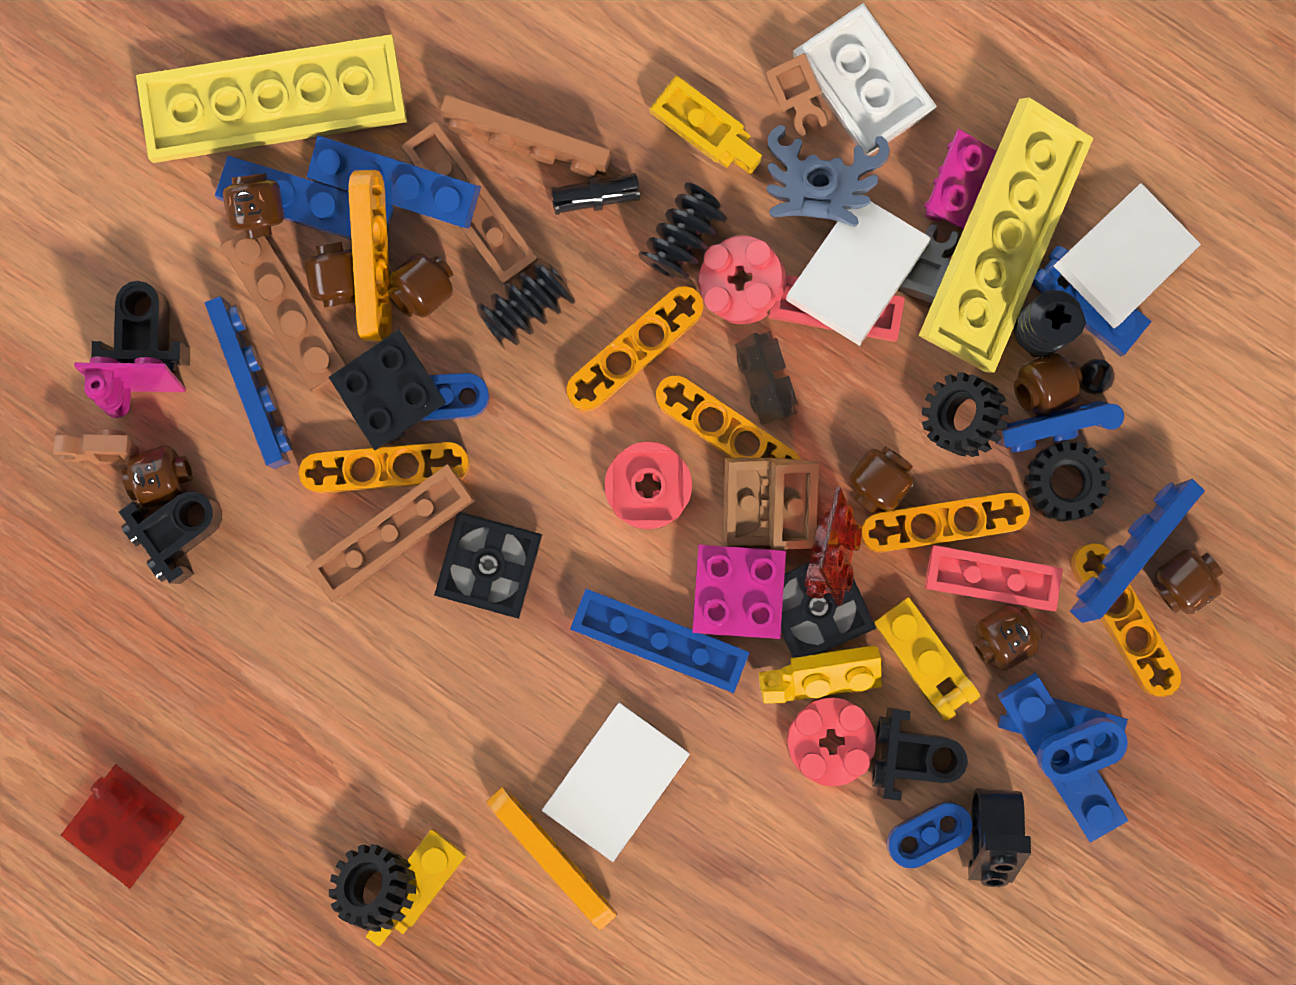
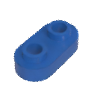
M470 373L429 375L445 399L446 404L421 421L474 418L486 410L490 394L488 387L480 377ZM468 389L473 390L476 393L475 401L468 405L463 404L460 400L462 392Z
M1095 718L1045 739L1038 749L1037 763L1041 771L1051 780L1059 783L1071 782L1118 762L1127 750V736L1124 730L1112 720ZM1100 733H1105V742L1100 746H1095V737ZM1058 750H1065L1064 759L1054 763L1052 760L1054 753Z
M938 803L896 825L887 837L888 853L900 866L918 868L965 843L972 831L971 817L962 806L956 803ZM945 816H952L954 827L950 831H942L940 828L941 819ZM907 836H912L916 840V846L910 852H905L901 848V842Z

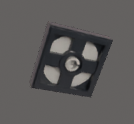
M459 512L455 519L434 596L520 619L543 535Z
M841 548L784 573L781 633L792 658L821 654L876 629Z

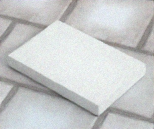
M864 3L793 50L792 55L794 58L803 53L807 54L822 88V98L856 145L862 146L864 154L868 156L879 149L875 144L877 136H883L887 142H890L937 108Z
M1140 183L1070 249L1054 267L1113 328H1116L1201 244Z
M871 201L869 205L860 209H846L858 218V225L852 227L837 222L786 297V301L859 346L931 239L926 234Z
M619 702L545 804L542 811L614 862L690 753Z

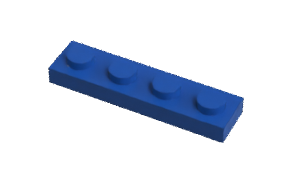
M317 136L307 178L349 191V180L353 171L378 170L384 180L386 203L463 228H470L481 186L333 139Z
M227 156L214 195L218 200L224 201L223 190L227 186L232 185L231 178L267 173V179L276 181L280 186L285 214L284 220L352 240L349 192ZM386 203V220L388 230L394 212V207Z
M221 296L204 302L266 466L276 469L289 464L290 460L287 452L292 450V445L283 426H276L271 413L277 410V405L268 385L262 387L256 371L261 370L262 366L252 345L246 347L241 331L247 328L237 305L231 306Z
M1193 478L1176 485L1171 482L1162 488L1153 500L1157 504L1149 515L1146 513L1139 517L1129 528L1128 533L1131 537L1123 546L1118 545L1104 558L1102 562L1105 566L1104 570L1097 578L1092 577L1086 581L1077 591L1076 596L1079 600L1070 612L1081 623L1101 619L1205 490Z
M585 589L570 628L572 631L732 693L735 692L750 653L702 633H692V630L589 589Z
M1036 672L998 694L1000 701L1036 758L1038 749L1045 739L1071 728ZM1056 751L1052 758L1053 762L1058 763L1062 761L1066 751ZM1098 771L1067 783L1051 780L1090 843L1129 821Z

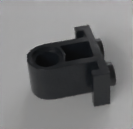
M133 281L122 286L116 296L114 350L113 347L101 341H92L91 358L109 357L116 359L118 363H134L135 359L140 357L155 358L161 360L162 364H166L173 373L176 372V365L190 366V348L181 342H171V351H169L170 307L168 300L164 294L148 283ZM149 296L151 298L149 311L144 315L136 316L135 304L142 297Z
M185 492L175 497L144 520L142 516L149 512V510L140 503L132 501L119 511V514L126 522L121 525L123 532L135 546L138 547L142 544L151 557L147 560V564L161 582L167 579L171 584L183 583L194 573L190 567L177 566L175 561L214 534L220 527L222 510L219 503L214 498L201 493ZM200 503L205 510V517L199 525L193 527L188 522L187 513L192 505Z
M887 708L886 717L880 716L877 725V743H883L881 761L875 760L873 764L872 787H878L877 795L883 799L901 801L902 791L893 788L894 777L938 783L954 782L966 771L968 761L964 748L957 741L943 736L900 731L901 719L910 720L911 711ZM947 747L952 754L951 765L943 771H936L932 765V756L937 749Z
M976 788L973 794L971 809L972 860L968 862V880L981 881L982 885L987 887H1003L1008 885V883H1013L1031 855V836H1025L1023 794L1021 791Z

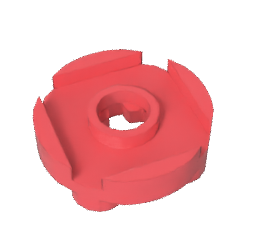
M752 236L731 237L720 244L712 245L705 252L704 262L699 272V291L705 305L713 313L730 323L751 324L769 314L767 311L773 307L776 301L779 303L784 295L786 288L785 266L780 257L766 242ZM744 270L746 274L752 275V281L746 282L744 290L738 291L737 285L732 283L733 278L737 276L739 271Z
M640 442L629 446L617 455L606 473L605 494L608 504L620 520L634 528L653 530L665 527L679 518L691 497L692 479L689 468L678 454L661 443ZM644 474H652L653 481L661 483V490L654 491L653 498H644L643 491L636 490L635 488L636 482L643 481Z
M825 697L809 702L797 713L788 729L787 748L792 762L806 778L820 785L840 786L854 781L868 770L875 754L876 736L871 721L861 708L844 699ZM828 729H834L836 736L843 737V745L837 746V752L834 754H829L826 747H820L819 739L826 737Z

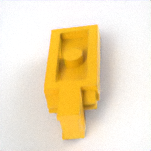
M676 75L649 108L650 114L717 164L719 162L728 168L733 162L751 175L761 162L762 155L747 144L751 136L744 131V125Z
M875 645L790 658L791 664L777 670L758 672L763 703H785L786 701L820 698L828 695L882 687L881 656L878 647H875Z
M432 828L407 860L411 864L408 869L414 871L416 879L409 881V883L417 886L416 894H408L407 896L408 900L413 901L411 909L406 907L401 909V912L406 917L401 922L392 919L394 927L388 930L381 927V932L370 930L365 937L380 947L394 928L401 934H404L409 926L412 927L467 854Z

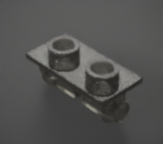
M771 331L759 335L758 333H753L735 344L737 364L741 372L745 374L750 390V404L753 411L758 415L761 426L778 418L784 419L796 415L795 406L799 403L796 399L790 377L786 376L775 379L773 374L775 371L786 368L778 339H773Z

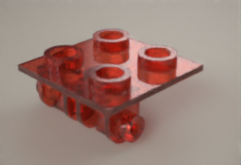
M836 487L831 511L825 512L824 518L818 520L815 542L812 547L815 553L810 556L811 564L808 566L804 586L808 588V596L821 599L824 598L825 593H831L837 606H842L845 591H850L853 584L854 571L851 560L853 551L860 549L862 528L861 525L856 523L852 505L847 503L841 487Z
M115 764L105 778L101 776L90 789L93 792L60 836L131 889L185 817Z

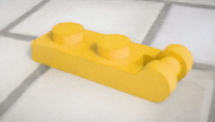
M906 597L873 621L879 634L944 722L955 716L954 710L965 702L970 705L981 697L973 683L965 676L909 597ZM949 678L955 689L943 696L936 686Z

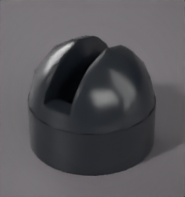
M1092 359L1080 367L1083 378L1080 387L1086 393L1093 395L1101 394L1112 386L1115 373L1107 361ZM1099 367H1102L1105 371L1098 386H1095L1091 383Z

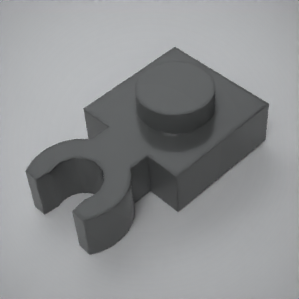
M934 224L930 225L925 233L931 238L928 246L897 290L933 303L950 263V259L947 258L953 255L959 242L958 232L955 231L951 233L947 242H936L938 229L937 225Z

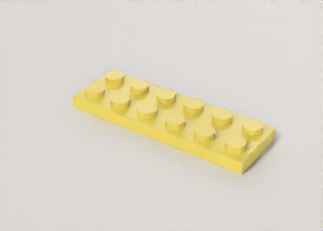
M392 34L136 75L148 159L152 163L407 123L395 41Z
M1030 97L1019 99L918 336L984 372L995 373L1093 141V137Z

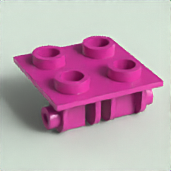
M957 129L953 141L947 146L949 151L943 166H940L938 169L939 176L933 181L935 186L929 201L925 202L924 208L927 210L925 213L927 219L941 222L943 218L964 230L997 151L964 131Z
M109 357L90 358V363L74 362V367L85 377L84 390L86 395L112 418H121L128 413L131 392H185L186 390L166 364H162V361L159 359L140 357L136 358L134 363H118L116 359Z
M698 545L692 633L780 639L786 551Z

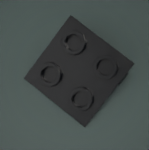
M398 329L329 376V379L374 451L389 441L394 443L406 435L404 431L446 404L445 399L401 329Z

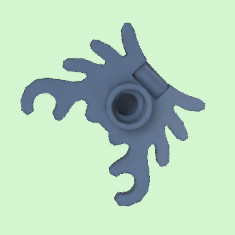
M779 125L773 128L768 135V148L771 154L787 168V171H782L775 163L768 165L769 174L782 186L772 184L768 185L766 190L776 199L785 201L772 207L769 211L772 217L807 216L823 218L856 227L859 223L858 218L846 209H860L870 204V197L862 194L867 193L878 184L877 175H871L859 181V179L887 162L890 154L887 140L883 136L876 137L875 144L879 148V152L874 156L864 154L862 146L856 145L854 147V162L851 166H846L842 159L838 157L827 161L820 160L816 155H810L803 161L798 160L802 149V140L800 138L795 139L791 145L781 146L778 141L785 136V126Z

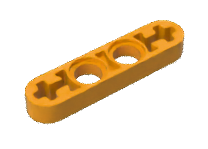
M355 170L352 172L349 180V205L357 330L362 341H382L391 334L392 330L391 298L388 295L390 273L384 180L378 170Z
M687 286L673 289L577 371L568 381L566 388L567 397L571 405L583 412L599 408L693 327L701 318L704 307L703 299L699 292ZM679 297L682 301H686L689 298L694 301L691 307L693 315L688 317L685 313L680 314L673 320V325L678 327L675 332H671L667 321L657 315V313L664 310L666 317H668L676 309V302L674 301L676 298ZM646 324H656L663 330L664 338L659 345L649 347L640 341L639 331ZM618 351L626 353L631 359V367L628 372L623 375L612 374L606 367V361L610 354ZM599 366L604 378L613 383V385L606 389L602 381L594 389L595 400L590 402L587 398H583L578 401L575 398L579 393L576 385L581 381L586 385L592 383L597 378V374L591 370Z
M669 376L659 383L656 390L658 408L728 457L761 458L767 448V444H770L775 448L769 455L772 458L784 459L787 457L789 459L801 460L794 450L688 379L681 376ZM678 385L684 388L682 396L692 404L695 396L704 400L694 409L691 420L682 416L688 411V408L681 403L676 402L672 407L666 404L668 396L663 391L667 387L674 390ZM714 408L722 414L723 425L718 431L707 432L700 427L698 417L703 410ZM743 432H750L758 438L759 449L752 456L740 455L735 449V438Z
M451 442L382 447L376 451L370 448L311 454L303 459L299 466L298 474L304 487L315 493L418 486L429 478L425 477L427 463L423 455L424 452L431 451L430 459L435 461L445 459L446 452L452 451L456 458L462 459V464L454 467V470L461 479L467 475L470 469V459L467 452L460 445ZM404 454H412L419 463L417 473L407 479L399 477L394 468L397 458ZM363 457L371 459L375 465L373 477L365 482L356 481L351 472L353 463ZM344 459L342 472L346 484L339 485L340 476L338 475L324 477L322 485H318L316 479L309 477V471H313L317 467L316 462L322 461L323 467L327 469H338L340 467L337 460ZM443 467L430 468L432 473L434 474Z
M1001 493L881 512L871 515L863 521L860 527V539L868 550L883 553L1009 533L1021 529L1027 523L1030 517V508L1022 496L1016 493ZM1004 501H1008L1010 507L1018 508L1019 515L1012 518V525H1008L1006 518L989 520L992 529H986L987 515L982 503H988L987 512L1004 508ZM968 507L976 513L977 524L972 531L963 532L956 527L954 515L959 508ZM917 514H926L933 519L935 529L929 538H919L912 532L911 522ZM903 516L902 531L907 540L906 543H900L901 534L886 537L884 540L885 545H879V541L876 538L870 539L869 530L875 528V521H881L882 526L885 528L895 527L899 525L896 517Z
M1091 543L1080 546L1074 551L1071 557V568L1080 586L1090 578L1098 577L1094 570H1084L1083 564L1088 561L1085 554L1088 552L1091 556L1100 555L1103 562L1110 552L1107 547ZM1102 562L1097 565L1100 573L1105 568ZM1129 584L1122 592L1126 599L1124 609L1116 614L1107 611L1100 620L1139 687L1151 696L1166 697L1172 695L1181 684L1180 669L1132 586ZM1135 626L1142 628L1148 636L1146 647L1138 652L1131 650L1125 641L1128 630ZM1155 651L1158 652V657L1150 659L1157 669L1167 670L1168 675L1163 678L1164 687L1150 684L1149 679L1154 676V672L1149 663H1142L1139 666L1137 663L1138 659L1149 657Z
M502 786L486 800L487 805L594 926L602 930L618 915L608 900L507 788Z

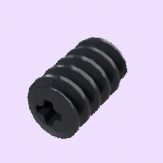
M686 182L684 185L688 195L679 194L675 198V204L678 209L671 208L667 210L665 217L670 224L659 223L657 225L656 232L660 238L651 237L647 240L646 245L651 253L643 251L638 254L643 262L670 278L678 277L686 280L689 278V274L682 267L683 263L697 266L699 261L691 251L693 248L707 251L708 246L701 238L702 234L716 237L718 232L710 222L712 219L724 223L727 220L725 214L720 210L721 205L718 200L705 189L691 182Z
M538 262L534 263L535 279L523 272L519 274L521 289H518L511 283H507L505 291L508 299L505 300L498 294L493 293L491 295L493 310L481 303L477 305L480 318L504 350L502 340L505 338L515 345L520 343L517 329L520 328L529 335L534 333L531 324L532 318H535L544 325L547 324L546 308H549L558 315L562 313L558 299L562 297L571 304L576 302L565 282L550 264L548 269Z
M1050 290L1042 293L1020 311L1014 325V335L1018 344L1031 356L1042 357L1055 353L1074 341L1083 332L1086 320L1080 303L1072 295L1060 290Z

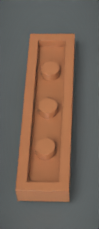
M449 95L444 97L440 113L443 121L448 123L447 128L457 134L471 137L474 132L489 137L488 142L498 148L513 150V147L516 146L530 151L529 156L537 161L553 164L554 160L569 164L571 165V171L584 177H594L595 173L602 176L607 174L611 162V152L609 149Z
M436 121L401 145L402 151L413 165L481 186L470 228H460L503 286L513 281L519 274L525 272L534 263L539 261L536 254Z
M244 230L219 245L309 390L314 393L330 383L329 376L344 367L346 363L267 237L246 239Z
M447 464L306 567L329 600L336 602L476 500L452 465Z

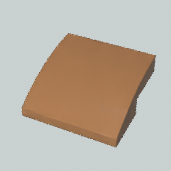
M725 458L724 544L727 547L770 545L773 550L816 548L819 463L817 461L783 458Z

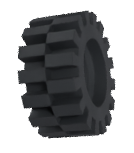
M959 372L957 377L951 374L945 376L947 385L937 382L933 386L937 394L933 396L928 393L925 398L926 401L931 403L930 408L922 407V415L929 418V420L922 422L923 429L930 432L927 437L930 441L937 443V446L964 457L966 455L971 457L979 456L978 450L985 453L992 449L988 441L991 440L998 443L1002 437L996 433L997 429L1006 430L1008 422L1000 419L1001 416L1009 415L1008 407L1001 404L1006 401L1004 395L998 392L999 389L995 385L972 374ZM972 399L976 403L974 419L966 429L958 431L954 426L956 411L964 401Z
M1070 441L1047 447L1035 456V460L1031 461L1027 467L1030 471L1025 476L1024 484H1028L1029 490L1025 492L1027 498L1032 497L1034 501L1032 506L1036 511L1041 510L1044 512L1042 516L1048 519L1055 518L1057 521L1065 522L1087 517L1093 514L1095 509L1102 506L1104 503L1102 498L1108 495L1110 487H1106V481L1110 480V473L1104 472L1103 466L1107 464L1103 458L1098 459L1095 456L1098 453L1095 449L1085 448L1084 443H1070ZM1061 465H1069L1076 468L1082 476V489L1074 498L1060 497L1052 488V474Z
M365 844L358 846V852L348 851L345 855L349 861L346 863L339 860L335 867L340 869L341 872L339 876L332 874L330 882L337 884L335 889H329V897L337 900L331 904L333 911L340 913L338 917L342 921L365 930L381 932V927L387 930L394 927L392 919L401 922L406 917L401 912V909L403 907L411 909L413 901L407 899L408 894H416L417 886L409 883V881L416 879L415 872L408 869L411 864L406 859L401 858V855L371 844L370 847ZM380 872L382 874L381 890L374 901L370 904H365L363 899L365 884L374 873Z

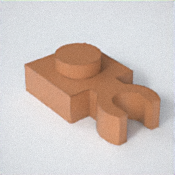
M806 53L765 72L782 112L795 108L797 114L794 119L796 131L801 136L808 134L804 120L809 114L816 115L822 127L829 124L828 115L825 110L816 106L813 98L823 94V91Z
M113 429L100 430L99 435L84 434L83 438L58 435L55 436L53 453L59 454L60 460L64 462L90 460L93 464L128 465L129 458L139 451V448L128 435Z

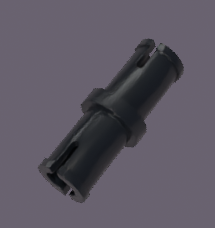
M636 173L598 180L597 176L588 177V182L556 188L550 187L555 215L587 208H593L595 212L603 210L604 205L640 200V191H637L639 183Z

